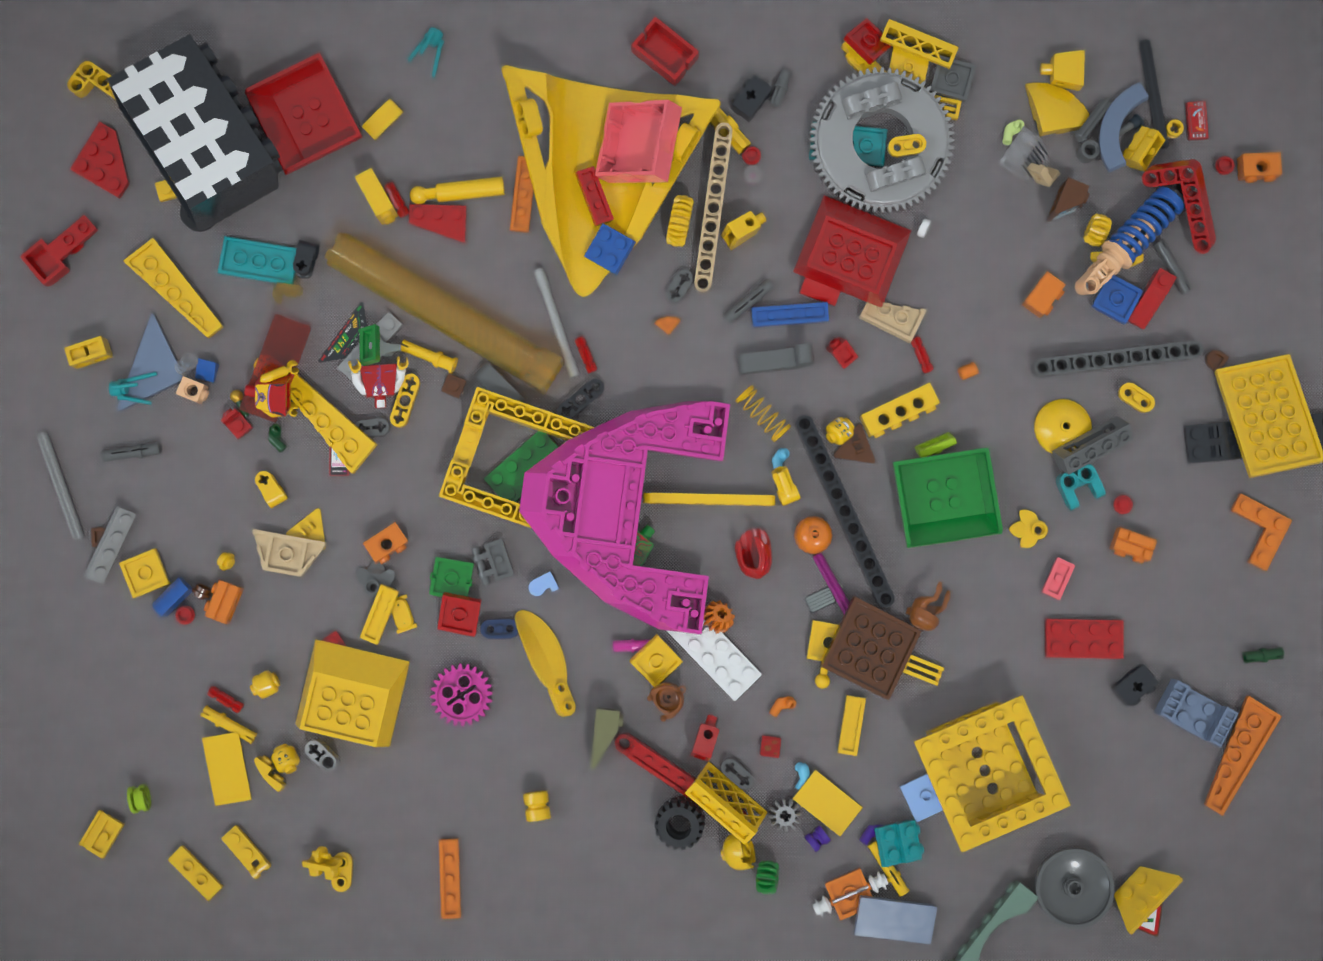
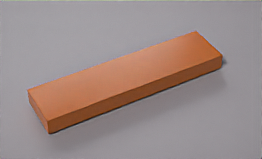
M518 156L510 231L529 233L534 190L524 156Z
M459 838L439 839L441 919L461 918Z

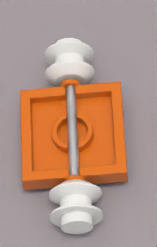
M857 868L825 882L824 884L830 899L828 900L823 895L822 900L819 902L814 899L815 903L812 906L816 915L821 914V917H823V913L826 911L831 914V905L835 907L840 921L857 914L860 895L873 897L870 892L871 887L876 893H879V888L881 887L886 890L888 881L884 873L880 875L879 871H877V876L869 875V882H866L861 868Z

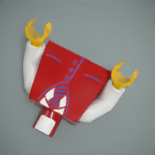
M400 356L397 357V365L361 366L359 360L356 359L357 365L352 366L351 361H348L353 385L360 394L365 395V398H374L375 409L387 408L386 397H393L394 393L399 391L405 379L406 368L409 365L407 357L404 363H400Z

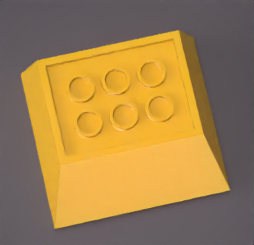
M315 639L295 725L301 730L372 747H389L395 729L410 662Z

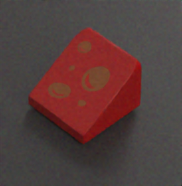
M762 735L759 755L779 758L781 738Z

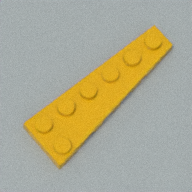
M290 373L292 401L300 408L304 416L311 421L314 428L323 436L325 442L335 451L337 457L346 468L354 474L378 444L299 374L294 375Z

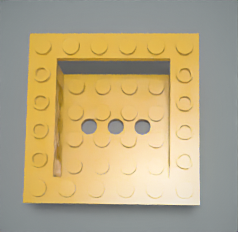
M1023 695L1004 703L998 701L990 703L925 731L927 736L913 741L962 853L1071 806ZM1014 721L1045 794L1036 792L1007 725ZM974 747H980L982 750V754L978 758L972 756V749ZM982 765H987L990 769L986 776H982L979 772ZM990 783L997 785V791L994 794H990L987 790Z

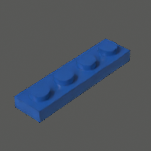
M828 302L751 308L753 328L829 322Z

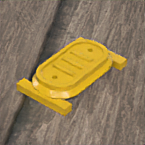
M407 594L397 597L391 612L395 625L399 629L396 630L397 634L418 627L417 623L413 624V616L408 602L405 600L408 598Z

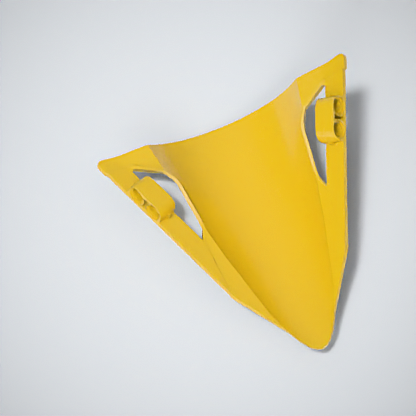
M504 65L501 70L506 81L541 223L573 290L581 297L588 296L600 285L610 271L584 257L601 225L595 227L575 173L593 166L596 170L599 152L604 139V126L609 103H642L651 100H670L682 107L680 118L694 114L690 123H683L677 132L668 182H654V184L652 182L608 183L599 178L614 218L613 221L605 223V225L636 242L635 247L642 239L707 126L720 108L721 102L718 99H705L677 94L645 93L590 85L555 77L547 73ZM525 87L542 99L548 110L549 159L545 166L537 135H540L543 131L542 121L537 103L533 98L527 99Z

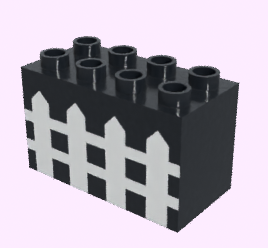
M189 34L107 78V81L120 111L200 233L278 189L276 174L283 170L277 160L280 158V155L272 141L268 137L262 140L257 129L259 123L249 106L246 105L242 108L236 97L239 93L228 74L221 76L215 65L218 63L217 58L207 42L198 46Z

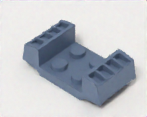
M1172 678L1153 712L1218 748L1222 747L1239 714L1233 709L1222 706L1190 689V686Z

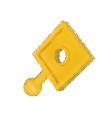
M812 620L806 659L823 660L828 650L824 646L823 641L827 637L833 639L839 625ZM822 667L820 674L815 677V684L818 688L824 689L829 686L830 678L827 675L828 670Z

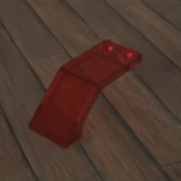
M275 313L248 385L255 386L256 381L262 374L282 366L287 367V363L290 360H295L299 364L312 327ZM289 372L288 375H291V383H292V380H293V378H294V374H291V373ZM244 394L239 410L276 423L278 417L272 418L255 407V397L245 396Z

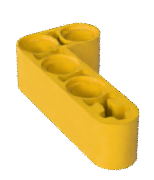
M90 61L82 62L67 83L68 89L79 98L86 97L95 86L115 100L109 83L102 86L103 81L111 77V75ZM93 69L92 74L87 75L88 70ZM82 84L81 89L76 90L77 85Z

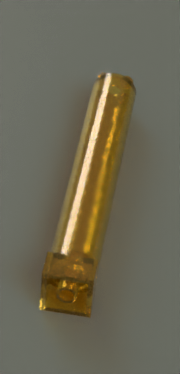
M338 233L335 238V245L326 252L324 257L327 259L329 267L522 380L525 385L544 396L546 395L564 365L562 357L543 346L539 347L349 233Z

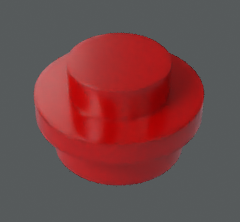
M754 146L747 147L742 154L743 161L748 165H756L761 159L760 150Z
M1222 156L1215 162V169L1221 175H1228L1234 170V161L1228 156Z
M1121 495L1115 498L1113 508L1119 514H1127L1132 510L1133 502L1128 496Z
M186 605L179 607L175 613L176 620L182 625L192 623L195 619L194 609Z

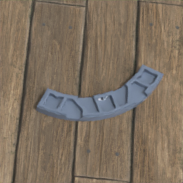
M1140 82L1121 93L1110 105L1103 118L1100 128L1099 146L1100 155L1108 173L1126 165L1120 149L1119 132L1128 113L1149 99V95Z

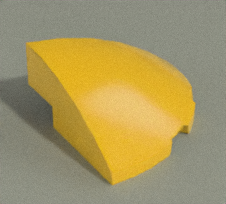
M1049 83L1025 84L1033 120H1036L1040 136L1054 133L1057 135L1079 130L1090 116L1085 106L1075 95L1062 87L1060 88Z

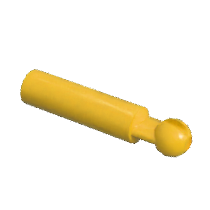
M503 176L438 183L435 188L427 189L422 186H415L410 190V199L415 204H423L431 199H437L438 202L505 195Z

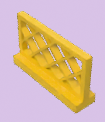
M710 762L704 766L695 781L685 792L687 796L744 845L757 833L758 827L768 813ZM707 770H709L714 775V777H709ZM712 783H717L718 789H714ZM723 784H725L729 788V790H724ZM726 795L731 796L733 802H729ZM738 797H740L744 801V803H739ZM741 808L746 809L748 815L743 814ZM752 809L758 812L760 816H754Z

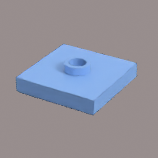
M927 773L899 786L916 822L942 811Z

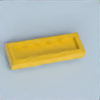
M384 584L380 585L360 638L376 645L379 644L400 592L399 590Z
M846 695L837 753L857 756L866 698Z
M184 845L180 846L168 859L207 901H210L224 887Z

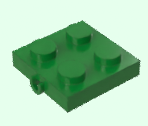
M436 557L433 572L430 574L431 586L429 595L442 597L443 593L447 592L469 597L470 586L472 587L474 563Z

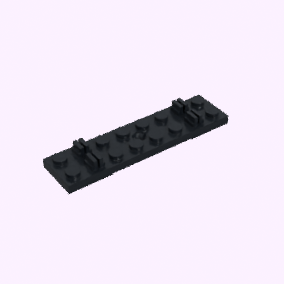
M1323 413L1311 414L1323 449ZM1231 422L1183 426L1188 464L1243 459Z

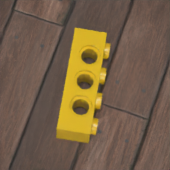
M927 383L862 414L859 418L868 437L874 436L876 439L886 434L884 430L888 428L895 430L903 426L901 422L907 419L909 422L920 418L919 414L924 411L926 414L935 411L940 401L931 383ZM914 399H919L921 401V408L914 407ZM897 407L904 409L905 415L903 417L896 414ZM880 415L887 417L888 423L886 425L879 423L878 418Z

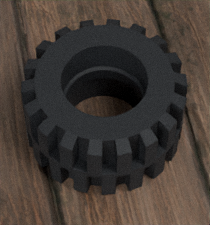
M679 796L678 799L673 797L670 801H665L658 811L654 828H656L655 833L656 836H660L659 841L661 843L666 842L665 846L667 848L673 846V850H677L680 847L682 851L688 846L690 849L694 843L697 844L703 834L705 814L702 815L703 809L701 807L698 808L696 802H690L691 798L687 797V800H683V796ZM674 815H682L690 821L691 828L687 831H677L670 825L669 818Z

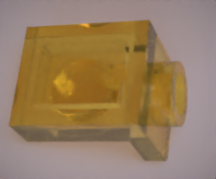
M277 282L276 287L273 288L272 298H274L277 304H282L283 294H285V297L296 298V295H303V288L299 285Z

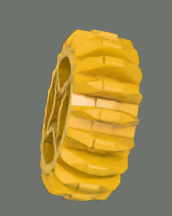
M677 195L675 197L667 231V244L675 247H683L685 245L693 209V198L685 195Z

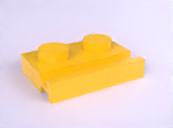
M99 810L78 845L85 847L88 851L104 859L125 824L110 814H106L103 810Z

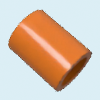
M974 362L957 368L962 381L979 374Z

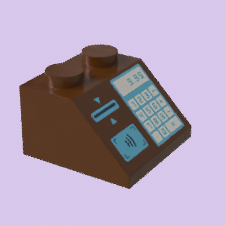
M1068 177L1059 187L1046 221H1054L1081 208L1083 203H1086L1090 193L1088 189L1090 186Z

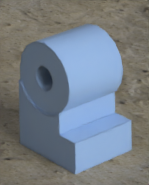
M550 571L531 581L528 589L532 595L542 596L549 588L552 592L560 588Z

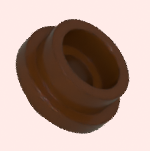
M197 583L192 588L194 596L204 600L211 596V588L204 584Z

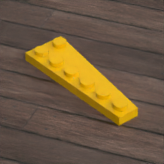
M154 238L123 260L125 264L207 338H211L224 327Z

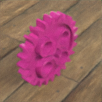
M462 663L459 664L458 669L454 665H451V671L445 668V675L438 674L440 681H433L437 687L431 688L435 694L431 695L430 698L436 700L431 705L438 706L435 713L441 711L440 719L446 716V723L448 724L451 720H454V726L461 722V726L464 727L466 721H468L469 725H473V718L479 722L478 715L480 714L485 717L486 714L483 710H490L487 703L493 702L492 699L488 698L489 695L494 694V692L488 691L492 684L486 685L489 677L482 678L484 671L476 673V666L470 670V664H467L465 669H463ZM462 676H467L470 680L467 687H463L460 684ZM473 685L477 686L464 696L465 700L460 698L451 705H447L448 701L459 695V690L463 692ZM446 687L453 689V695L450 698L444 695ZM473 692L480 695L478 703H473L470 699ZM456 703H460L464 707V711L461 714L456 713L454 710Z

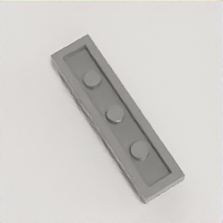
M390 312L377 324L380 327V337L386 343L404 326ZM360 343L337 367L351 381V369L348 361H351L352 366L357 365L356 359L360 362Z
M119 506L116 507L84 574L85 578L104 584L134 521L135 513Z

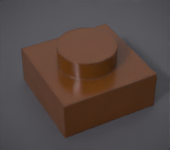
M448 374L441 391L460 399L467 381Z

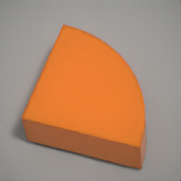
M668 316L659 318L654 324L667 335H670L681 320L677 317Z

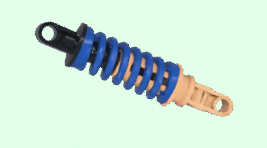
M1181 183L1158 186L1150 198L1145 200L1143 205L1131 215L1130 219L1126 220L1124 225L1117 230V233H1114L1110 240L1103 243V253L1097 256V261L1075 283V290L1079 295L1095 294L1113 275H1117L1121 268L1129 269L1135 262L1136 257L1142 254V249H1147L1149 243L1154 242L1156 236L1161 235L1162 229H1166L1169 226V222L1175 220V215H1179L1186 210Z

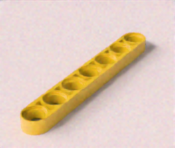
M643 493V503L775 506V496Z

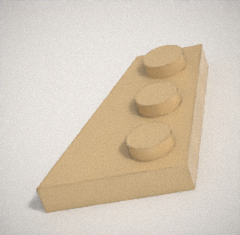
M867 302L859 318L910 344L927 309L920 308L919 310L909 306L901 307L885 302L880 308Z

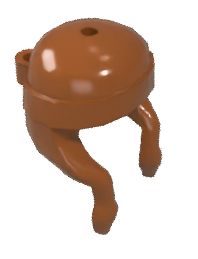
M941 581L938 582L933 597H917L912 606L907 607L906 614L910 616V622L914 627L924 631H933L938 627L940 620L935 615L947 608L951 595L950 590L946 592L942 606H929L928 604L938 600L942 592Z
M663 682L651 689L647 696V701H653L658 710L664 713L660 717L662 722L672 719L682 709L686 686H678L672 682Z

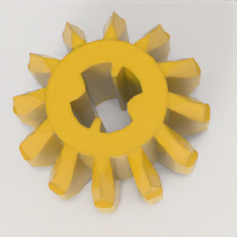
M1096 213L1093 215L1086 226L1083 236L1084 241L1091 246L1100 247L1103 245L1109 235L1112 220L1103 214Z

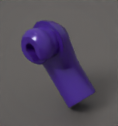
M869 825L859 841L867 846L871 838L876 837L874 828L884 825Z

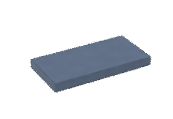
M860 895L853 933L858 936L931 944L937 906L936 904Z

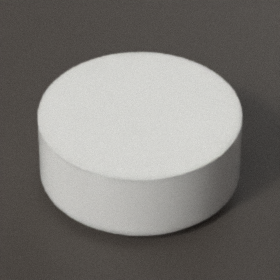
M925 218L919 227L917 236L924 238L932 221Z

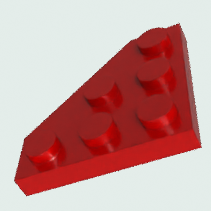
M99 122L70 170L121 199L130 181L125 168L119 136L115 130Z

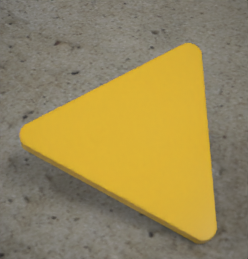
M319 508L315 509L287 531L286 535L325 542L321 510Z

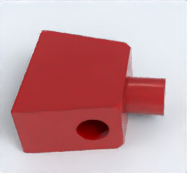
M707 715L705 724H700L690 753L691 757L706 762L711 759L720 729L716 728L718 717ZM704 733L710 734V738L706 739Z

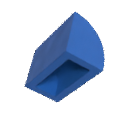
M179 576L151 605L160 617H168L192 593V587Z

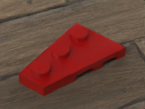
M409 204L410 225L437 233L466 245L467 206Z

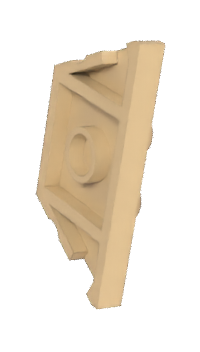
M256 529L252 531L257 543V551L261 558L262 569L270 572L303 577L327 545V542Z

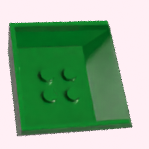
M989 447L892 463L907 548L1002 534L1003 527Z

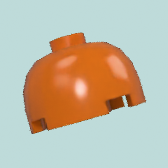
M810 516L801 520L794 532V540L798 548L809 554H818L826 550L831 544L833 537L832 529L828 522L817 516Z

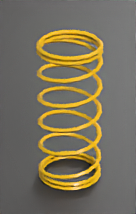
M750 385L735 400V402L739 403L745 400L750 395H752L745 403L743 410H747L754 406L756 403H758V405L750 414V418H753L761 412H763L764 410H766L758 420L757 425L765 423L774 416V418L765 428L764 433H767L775 427H777L778 425H780V427L776 430V432L773 434L771 438L773 442H776L791 427V425L787 424L776 435V433L786 422V419H784L775 426H773L771 429L767 430V428L774 421L779 412L774 413L769 418L759 423L761 419L764 417V415L771 408L772 404L768 405L767 407L759 411L757 414L752 416V414L762 403L765 397L760 398L755 403L745 408L757 392V389L751 392L754 389V386Z

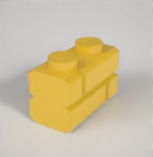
M1142 126L1134 134L1129 147L1123 151L1126 165L1145 172L1165 142L1162 134L1158 130Z

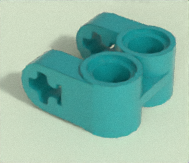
M1091 464L1069 475L1065 472L1061 473L1056 478V486L1066 507L1070 511L1080 506L1074 492L1080 486L1087 484L1095 499L1106 495L1098 473ZM1083 469H1086L1089 473L1086 479L1081 476ZM1067 476L1071 479L1069 487L1064 484V479Z

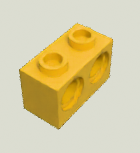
M102 336L64 348L69 366L75 369H80L113 357L108 339Z

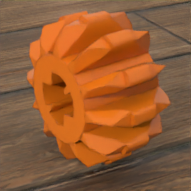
M721 600L710 602L705 607L704 625H708L709 631L714 630L715 634L726 632L734 623L735 615L731 614L733 609H729L727 603L722 604Z

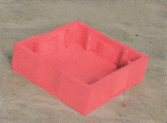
M651 100L642 103H609L604 126V139L599 152L595 176L608 183L668 182L682 107L670 100Z

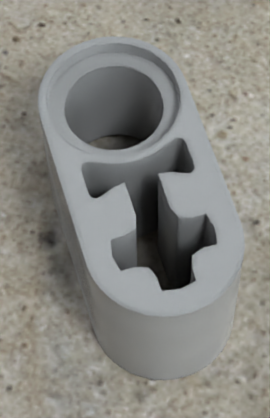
M315 739L306 744V755L323 771L329 772L339 766L340 759L338 755L322 740ZM314 745H318V746H319V747L317 748V750H318L319 752H313V751H312V750L314 749V747H313ZM327 757L333 759L334 764L332 767H328L325 764Z

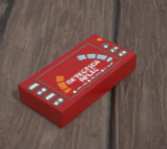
M1206 101L1187 102L1185 107L1188 141L1207 140L1209 135Z

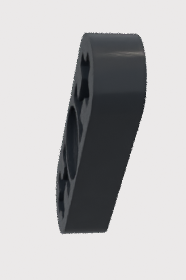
M599 379L590 380L558 407V415L562 416V409L564 407L565 409L570 408L571 404L569 402L572 401L578 410L575 411L573 408L569 411L570 416L564 415L563 417L573 419L603 394V382ZM593 383L595 385L600 384V391L598 393L596 391H593L590 394L591 396H593V398L589 399L588 394L584 392V390L587 389V391L589 392L590 390H592L591 385ZM578 395L586 397L584 405H578L575 402Z

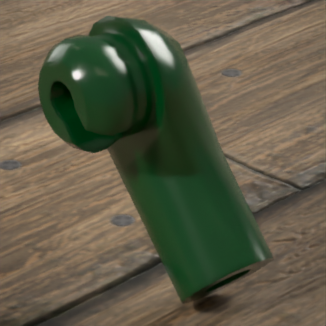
M273 424L269 428L268 441L282 453L287 446L281 441V426Z

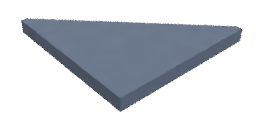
M155 314L150 315L128 378L157 372V375L128 382L138 383V386L129 387V392L125 396L146 400L180 383L184 376ZM120 400L117 410L121 412L137 404V402Z

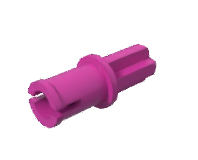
M631 638V640L613 641V651L634 653V651H639L651 639L634 640V638Z

